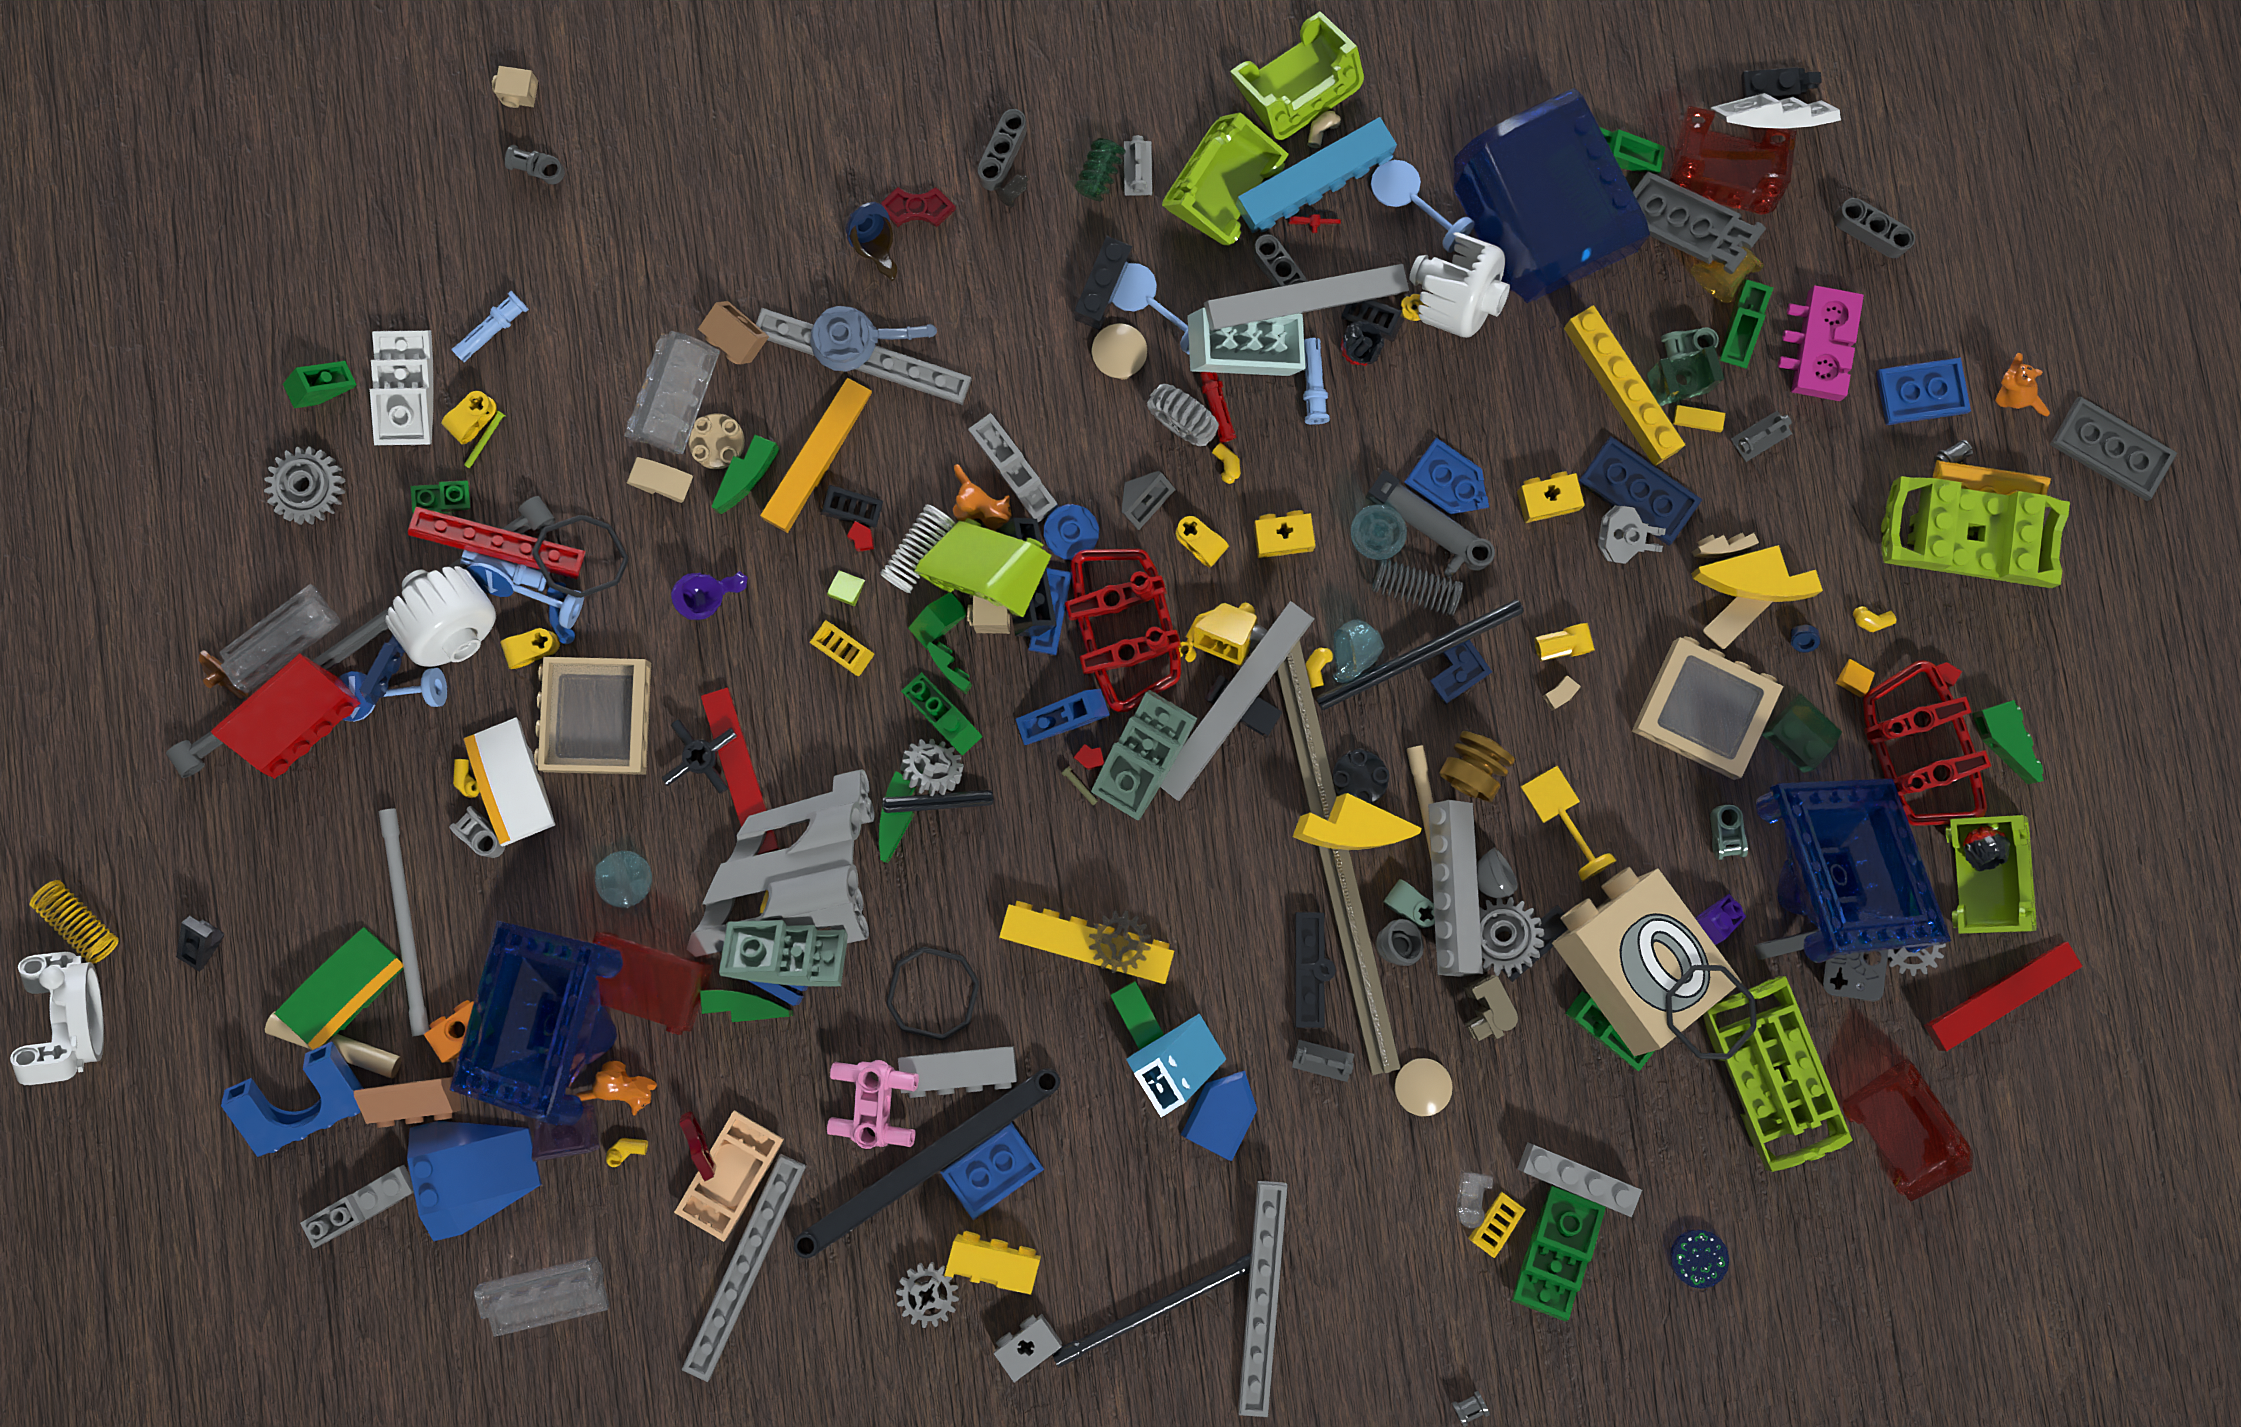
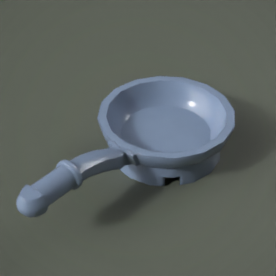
M836 306L827 309L817 318L811 329L810 344L814 356L822 365L835 371H850L859 368L869 360L875 349V344L878 343V339L912 340V338H930L936 335L937 329L934 325L927 324V326L919 327L908 326L907 328L877 330L863 312L853 307Z

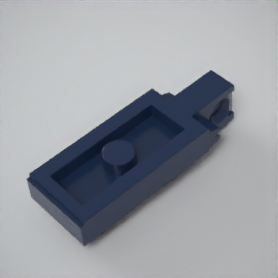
M392 635L389 643H384L359 689L365 701L376 705L379 698L384 697L386 694L388 681L392 674L399 670L401 657L405 652L394 635Z

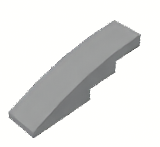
M991 413L968 429L1032 518L1037 519L1039 522L1059 507L1041 483L1040 478L1024 459L1023 454Z

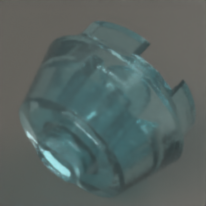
M1371 505L1362 509L1355 516L1351 525V539L1354 546L1362 555L1371 559L1383 560L1396 555L1406 541L1407 528L1404 519L1395 509L1386 505Z

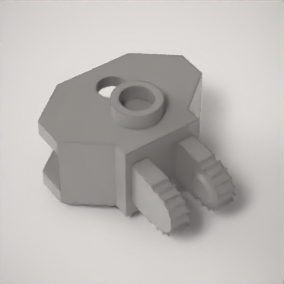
M1615 505L1602 517L1598 547L1606 561L1626 564L1638 551L1662 552L1663 546L1659 544H1645L1647 533L1658 536L1665 535L1666 529L1651 527L1643 523L1633 507Z

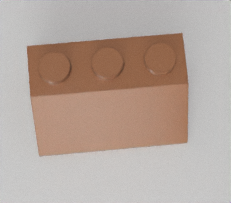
M458 1076L354 1090V1098L366 1124L376 1123L377 1128L395 1126L394 1120L405 1119L406 1124L424 1122L423 1116L434 1115V1120L452 1118V1112L461 1111Z

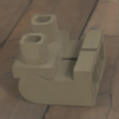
M1486 974L1463 987L1466 995L1469 998L1479 1000L1482 1006L1474 1010L1477 1017L1464 1023L1472 1039L1476 1038L1477 1041H1480L1488 1036L1498 1039L1504 1036L1502 1030L1508 1031L1516 1026L1518 1022L1517 1012L1498 976Z

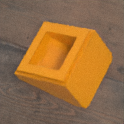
M1849 659L1836 684L1862 697L1867 694L1875 673Z

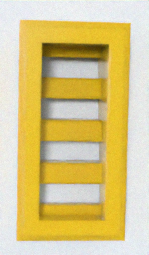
M827 620L824 621L809 642L857 676L861 675L874 656L873 652ZM833 631L834 635L829 640L827 645H822L828 637V635L830 634V632ZM840 638H843V641L840 643L835 652H832L833 648L838 643ZM850 644L853 645V647L850 649L845 658L842 659V655L845 653Z
M1501 1192L1468 1239L1495 1258L1526 1209ZM1502 1203L1515 1212L1512 1217L1500 1209ZM1496 1213L1508 1221L1506 1226L1494 1218ZM1490 1223L1501 1230L1499 1235L1487 1228ZM1483 1233H1486L1495 1240L1492 1245L1481 1238Z

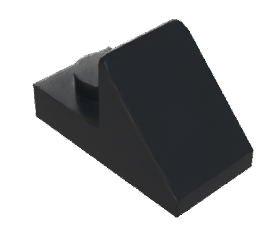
M188 916L181 924L176 957L200 972L204 969L224 938V933L204 920L198 921Z

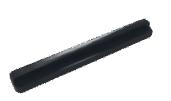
M991 790L945 793V795L939 793L933 796L926 794L885 797L882 801V807L885 813L988 806L993 804L994 799Z

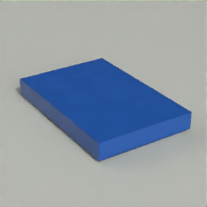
M1961 358L1885 368L1876 371L1886 425L1971 412Z
M1010 1122L940 1173L972 1220H974L1042 1172L1044 1168L1015 1125Z

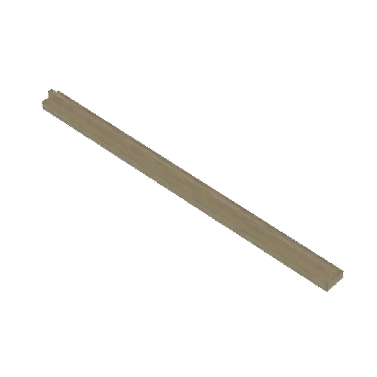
M1298 641L1277 669V675L1309 811L1328 821L1336 800V793L1300 641ZM1318 846L1371 1075L1400 1069V1064L1349 850Z

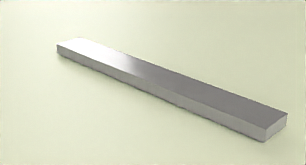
M1403 264L1209 300L1204 303L1210 330L1212 331L1408 292L1409 287Z
M764 308L761 309L756 326L769 336L768 341L814 356L810 344L813 324ZM876 345L869 360L855 369L961 405L964 403L972 380L970 376Z
M1289 602L1184 744L1160 786L1177 801L1182 799L1315 618L1295 603Z
M779 1154L683 1365L682 1371L706 1382L710 1380L807 1165Z
M1257 1181L1238 1414L1243 1416L1268 1417L1287 1184L1282 1182Z

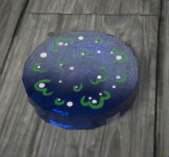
M1697 1229L1684 1232L1677 1237L1670 1252V1263L1673 1272L1679 1280L1690 1287L1700 1289L1713 1287L1723 1279L1728 1271L1730 1259L1727 1247L1721 1238L1710 1231Z

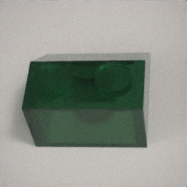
M1800 693L1762 735L1797 768L1805 773L1814 770L1833 750L1842 731Z

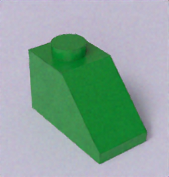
M346 361L297 367L283 383L294 409L319 405L355 388L357 385Z

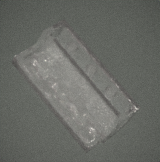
M679 332L661 333L660 339L655 346L652 361L647 368L641 391L637 395V402L633 413L628 420L624 437L632 441L649 443L666 452L683 455L720 351L701 340Z
M309 584L221 650L219 653L225 662L220 666L234 687L244 693H249L288 664L299 653L301 654L340 624V619L336 612L329 608L317 588Z
M596 1256L479 1283L474 1290L481 1319L489 1318L494 1337L606 1311L610 1306L602 1279L604 1276L603 1268Z

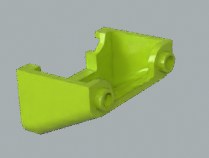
M1318 12L1303 23L1300 30L1302 42L1259 70L1253 62L1246 61L1230 71L1235 85L1268 131L1278 140L1288 138L1324 112L1355 93L1364 81L1357 46L1321 12Z
M1242 113L1222 116L1210 127L1165 196L1162 206L1170 213L1222 245L1233 244L1241 234L1239 230L1241 223L1237 221L1241 215L1236 207L1238 197L1260 185L1264 178L1278 175L1285 166L1284 161L1288 153Z
M966 518L965 522L958 521L921 558L916 566L915 573L942 590L952 593L956 589L985 599L995 606L1003 605L1010 610V613L1024 617L1052 555L1042 549L1043 544L1037 540L1028 538L1027 541H1023L982 528L980 523Z
M2024 815L1950 819L1951 826H1946L1947 843H1952L1955 848L1959 895L1957 911H1952L1953 927L1958 928L1959 934L2036 931V908L2028 818ZM1981 826L1993 827L2003 832L2011 843L2009 846V857L2006 863L2000 864L1995 869L1978 872L1966 861L1963 842L1969 832L1977 830Z

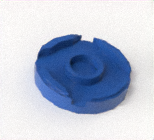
M1066 504L1056 508L1048 516L1044 525V539L1047 547L1055 556L1064 560H1072L1082 550L1094 549L1099 538V526L1095 516L1088 509L1074 504Z

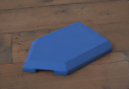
M1438 438L1434 439L1404 482L1449 514L1489 508L1482 469Z
M1245 1070L1206 1083L1181 1132V1136L1230 1161L1233 1160L1257 1111Z

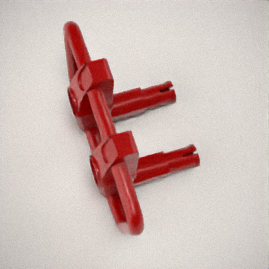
M1090 549L1078 552L1071 561L1075 599L1065 602L1069 620L1078 619L1087 654L1079 657L1084 674L1095 673L1110 708L1117 712H1127L1140 705L1147 691L1151 690L1159 694L1176 684L1181 676L1179 648L1182 646L1178 631L1173 629L1164 596L1167 594L1162 576H1159L1157 568L1148 553L1142 549ZM1139 560L1146 572H1135L1128 583L1108 585L1101 590L1085 595L1082 563L1084 561ZM1110 593L1120 595L1119 603L1115 606H1108L1105 603V599ZM1154 599L1162 629L1151 627L1147 630L1146 636L1130 640L1124 639L1116 644L1097 650L1089 617L1119 613L1124 609ZM1126 646L1133 647L1135 650V654L1130 660H1122L1120 658V652ZM1169 653V675L1125 701L1118 700L1106 670L1132 667L1137 663Z
M1925 660L1912 663L1867 692L1863 699L1864 720L1867 726L1864 732L1869 745L1873 744L1886 779L1883 785L1888 799H1893L1896 808L1905 821L1913 826L1951 824L1950 819L1984 817L1987 811V801L1980 771L1991 767L1986 750L1975 751L1963 716L1972 712L1967 697L1954 699L1938 668L1933 663ZM1919 672H1926L1942 703L1917 707L1907 713L1878 723L1875 701ZM1917 712H1922L1927 717V724L1923 728L1918 727L1914 723V715ZM1952 720L1964 755L1947 760L1934 761L1927 766L1897 777L1884 741L1913 733L1926 732L1933 727ZM1938 765L1943 766L1947 772L1946 778L1943 781H1937L1933 776V770ZM1969 775L1975 809L1971 812L1916 815L1906 802L1904 795L1922 792L1925 789L1936 786H1945Z

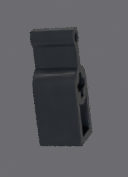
M1219 675L1205 700L1214 705L1230 681ZM1257 696L1239 722L1267 738L1281 716L1282 711Z

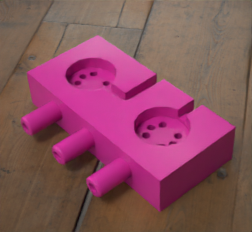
M1814 285L1807 293L1805 306L1791 303L1788 305V315L1803 317L1801 333L1785 330L1782 336L1783 341L1799 344L1797 359L1780 357L1778 360L1779 368L1795 370L1791 392L1835 401H1841L1847 397L1850 374L1847 373L1852 369L1855 348L1851 346L1856 343L1863 294Z

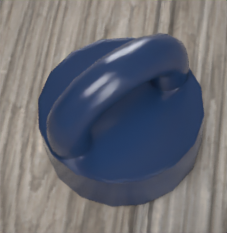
M1798 625L1791 629V645L1795 650L1811 652L1818 648L1820 634L1817 628L1811 625Z

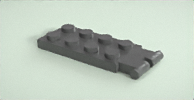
M1650 172L1646 173L1616 216L1618 221L1708 264H1711L1714 260L1725 265L1723 269L1729 274L1734 273L1747 255L1742 246L1751 249L1766 230L1763 224L1757 222L1754 226L1742 221L1741 214Z

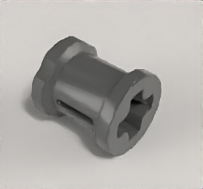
M1479 1391L1474 1392V1396L1460 1403L1456 1401L1452 1403L1463 1427L1468 1426V1422L1482 1415L1485 1417L1490 1415Z

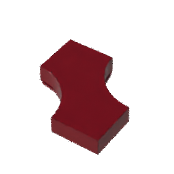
M897 187L880 203L887 210L889 219L897 227L908 221L922 220L931 223L937 228L956 210V206L937 187L924 194H910Z
M689 1111L681 1115L679 1124L689 1144L691 1158L703 1180L707 1181L714 1177L716 1164L709 1152L702 1128L693 1112Z

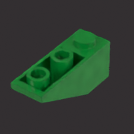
M922 672L901 691L962 756L983 737Z
M2014 700L1972 713L1981 740L2026 784L2044 781L2042 764L2034 755L2032 737L2024 728L2022 710L2016 705Z

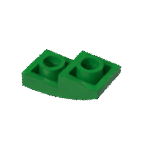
M468 481L439 482V485L410 486L413 514L416 507L439 513L470 509Z
M929 642L927 648L937 667L957 689L967 694L972 686L971 682L967 680L970 676L958 667H955L954 670L950 669L955 662V659L951 656L953 651L940 642L937 645Z

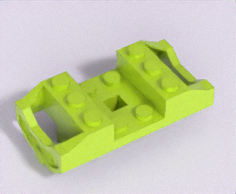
M1901 476L1893 481L1887 499L1886 514L1881 524V532L1883 533L1881 550L1884 563L2046 588H2054L2061 585L2062 568L2059 556L2062 531L2069 515L2070 502L2047 495L2017 491L2011 495L1963 489L1961 488L1962 482L1936 478ZM1921 488L1918 513L1910 517L1909 526L1914 527L1912 533L1908 534L1907 544L1914 545V551H1911L1901 546L1899 533L1902 508L1908 491ZM2045 507H2051L2043 528ZM1974 532H1978V541L1967 539V535L1973 536Z
M1786 976L1775 977L1748 989L1754 999H1760L1773 993L1781 1005L1756 1014L1757 1027L1753 1034L1731 1058L1718 1060L1725 1061L1745 1111V1113L1740 1115L1750 1140L1761 1158L1765 1170L1774 1172L1804 1163L1806 1160L1819 1159L1825 1156L1826 1152L1840 1149L1853 1140ZM1742 992L1721 999L1703 1014L1715 1053L1727 1054L1751 1027L1750 1017L1720 1029L1717 1028L1715 1023L1717 1013L1749 1003V999ZM1782 1065L1787 1079L1783 1080L1779 1069L1774 1070L1773 1067ZM1827 1120L1829 1136L1815 1144L1779 1156H1775L1764 1145V1143L1786 1134L1795 1136L1803 1133V1129L1816 1128L1822 1125L1820 1121Z

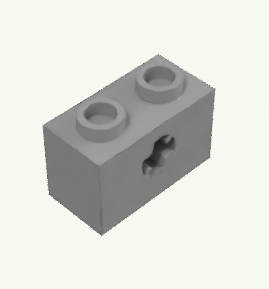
M1042 1314L1037 1318L1034 1315L1029 1316L1019 1325L1021 1330L1013 1336L1009 1332L996 1342L998 1347L995 1348L994 1355L1013 1382H1016L1062 1347V1341ZM1021 1340H1024L1026 1343L1032 1341V1351H1029L1027 1348L1021 1350Z

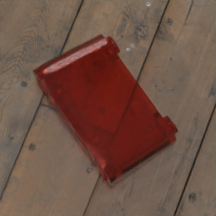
M596 931L580 995L581 998L585 999L584 1005L596 1009H601V1006L604 1005L666 1025V1031L677 1035H682L683 1031H692L701 1004L700 991L706 989L713 965L664 952L630 941V939L618 938L619 935L607 931Z
M1908 1058L1897 1063L1844 1100V1107L1842 1109L1845 1116L1851 1123L1855 1121L1858 1125L1863 1124L1895 1170L1894 1175L1896 1179L1893 1180V1184L1901 1196L1906 1195L1910 1202L1972 1171L1974 1155L1970 1145L1915 1065Z

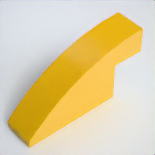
M1779 545L1701 566L1691 573L1694 580L1718 592L1754 600L1773 602L1796 601L1814 597L1823 591L1816 570L1789 577Z
M1346 793L1336 797L1328 821L1312 813L1300 816L1292 837L1309 844L1331 849L1361 850L1381 847L1420 834L1422 828Z

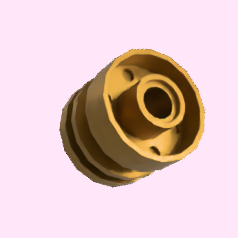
M1462 731L1459 739L1465 745L1456 743L1453 747L1462 756V759L1448 757L1439 774L1451 783L1452 787L1463 794L1486 802H1492L1501 786L1492 777V774L1507 776L1508 770L1504 766H1512L1515 758L1495 741L1482 735Z

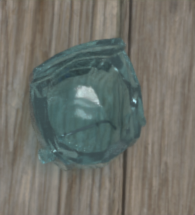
M1359 619L1351 620L1334 633V654L1338 670L1333 674L1334 680L1341 683L1351 681L1360 675L1364 669L1369 668L1385 648L1379 632L1366 622Z

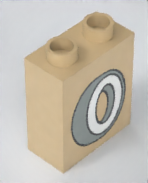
M1628 867L1601 886L1609 897L1605 902L1596 908L1590 899H1586L1560 918L1569 930L1553 941L1552 944L1632 1054L1637 1056L1661 1049L1676 1037L1667 1025L1666 994L1691 966L1722 965L1740 983L1741 980L1660 870L1655 869L1637 878L1632 869ZM1696 970L1672 996L1673 1025L1682 1032L1736 986L1721 971Z

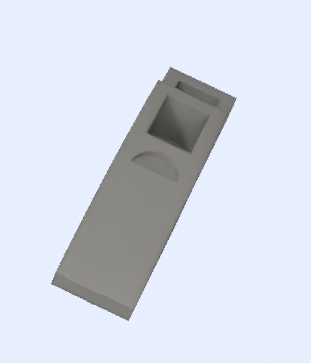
M402 1165L301 1222L300 1224L313 1249L363 1223L414 1193L411 1177L405 1165Z

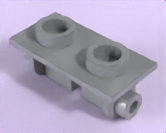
M1136 135L1132 137V141H1124L1125 196L1152 195L1151 141H1143V136Z

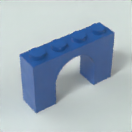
M333 1042L305 1053L303 1070L321 1097L316 1104L308 1109L291 1112L274 1107L268 1102L252 1078L224 1090L221 1107L257 1157L266 1153H274L288 1143L303 1140L310 1133L319 1129H327L335 1122L346 1117L356 1116L361 1112L354 1098V1090L364 1088Z

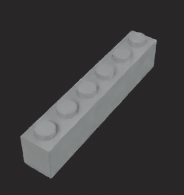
M1446 800L1428 804L1438 975L1462 977L1483 974L1473 803Z

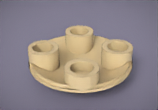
M1113 324L1107 326L1094 339L1092 358L1098 369L1110 377L1127 379L1138 372L1146 361V341L1142 334L1130 325Z
M709 414L698 418L689 435V448L692 456L707 468L722 469L728 467L733 456L739 458L744 449L745 439L740 425L733 418L724 414Z
M1418 1058L1408 1062L1399 1071L1394 1091L1399 1103L1408 1112L1417 1116H1431L1440 1112L1448 1104L1452 1095V1081L1449 1073L1440 1063L1431 1059Z

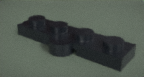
M1295 912V1027L1325 1028L1324 981H1329L1334 977L1336 968L1331 960L1325 959L1324 913Z

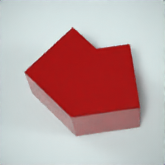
M855 521L847 538L855 542L857 552L874 550L871 529Z
M1948 662L1936 666L1948 688L1954 686L1962 673L1961 670ZM1927 674V677H1928V679H1929V682H1930L1931 686H1934L1933 683H1932V681L1930 680L1928 674Z
M1084 744L1074 756V759L1087 770L1104 766L1100 747L1091 749Z

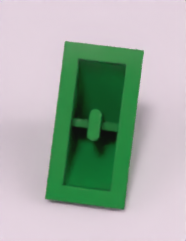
M949 592L927 605L908 629L927 650L928 643L934 644L967 616V610Z

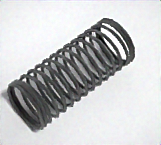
M1382 558L1374 579L1372 592H1378L1387 569L1381 592L1382 595L1384 594L1394 569L1387 596H1390L1400 571L1393 596L1395 599L1406 572L1399 600H1402L1412 574L1405 602H1408L1418 576L1415 593L1411 604H1414L1419 587L1425 576L1417 605L1420 606L1425 589L1431 578L1423 607L1426 608L1431 591L1437 580L1429 609L1432 610L1437 593L1443 582L1435 611L1438 612L1443 595L1449 584L1447 597L1441 613L1444 614L1453 590L1447 615H1450V617L1454 615L1463 589L1462 582L1460 583V581L1457 582L1456 580L1452 584L1451 578L1446 582L1445 577L1440 580L1439 575L1434 578L1433 573L1428 576L1427 571L1422 574L1421 569L1416 572L1415 567L1410 570L1409 565L1403 570V564H1400L1397 568V562H1394L1391 566V560Z

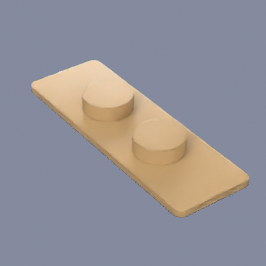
M1737 596L1703 632L1719 647L1725 649L1773 601L1754 600Z

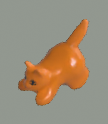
M2017 353L2009 370L2002 379L2001 384L2003 386L1995 399L1996 403L2004 408L2012 407L2016 409L2031 405L2038 413L2049 416V410L2037 395L2038 386L2035 378L2043 372L2024 364L2023 355Z
M954 465L955 476L962 484L958 496H956V504L953 507L954 516L958 521L964 522L966 518L972 520L980 519L990 530L996 532V529L1004 525L1003 523H1007L1012 516L1009 505L1010 496H1006L1002 500L992 499L980 487L971 483L960 465Z
M609 1061L604 1063L601 1071L596 1074L592 1090L579 1092L571 1100L574 1103L595 1098L625 1101L631 1106L632 1115H636L640 1109L651 1102L652 1093L650 1090H654L657 1087V1083L647 1077H629L626 1074V1065L620 1061Z

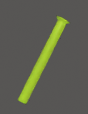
M497 411L494 419L464 465L471 468L501 419L506 415Z

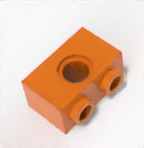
M466 1000L454 1008L456 1013L446 1019L445 1016H442L429 1025L431 1030L426 1032L424 1036L442 1063L451 1062L498 1030L480 1001L470 1002ZM459 1021L465 1026V1033L462 1037H458L454 1031L455 1025Z

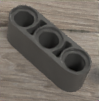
M1009 109L1004 112L979 163L978 174L980 184L986 190L992 191L1001 187L1026 136L1025 116L1018 109ZM1011 122L1021 124L1019 128L1014 130L1007 127ZM1000 146L1009 148V151L1005 154H999L995 150ZM988 170L998 172L994 178L984 176Z
M1858 198L1846 200L1833 217L1834 223L1839 229L1890 258L1902 256L1915 242V234L1909 227ZM1845 210L1851 211L1855 219L1849 218ZM1870 224H1874L1878 228L1879 233L1872 231ZM1894 238H1898L1902 242V247L1895 244Z
M1263 235L1257 239L1254 248L1255 262L1274 288L1308 282L1276 237ZM1268 246L1273 249L1274 253L1264 255L1259 249ZM1279 268L1287 269L1290 275L1280 277L1276 274V270Z

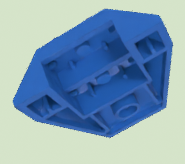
M436 1121L410 1128L407 1153L410 1176L419 1217L433 1241L464 1234L542 1185L530 1128L452 1121Z

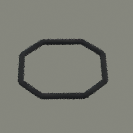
M578 515L544 527L532 551V555L548 585L554 590L577 598H582L617 585L628 563V556L612 526L585 515ZM582 520L607 529L623 560L615 580L582 592H577L554 584L538 551L547 532Z
M921 947L896 963L886 1004L902 1031L937 1040H946L967 1027L971 1022L979 989V980L963 956ZM923 952L960 961L974 983L965 1021L943 1035L905 1026L892 1005L901 966Z
M1722 965L1691 966L1666 994L1668 1028L1700 1059L1731 1058L1756 1030V1010L1753 995ZM1696 970L1721 971L1749 999L1751 1027L1727 1054L1701 1053L1673 1025L1672 996Z

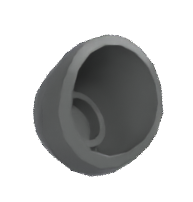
M1492 848L1477 861L1478 889L1482 893L1493 898H1503L1511 896L1517 890L1518 883L1515 874L1497 848Z
M1399 919L1393 920L1379 932L1375 941V949L1377 954L1384 960L1396 965L1408 966L1416 963L1423 955L1424 941L1420 930L1414 923L1409 920Z

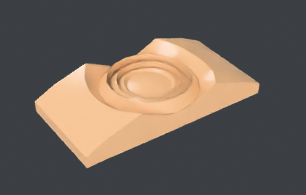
M734 1110L710 1150V1154L716 1164L714 1177L704 1181L698 1171L674 1213L724 1242L745 1210L784 1139Z

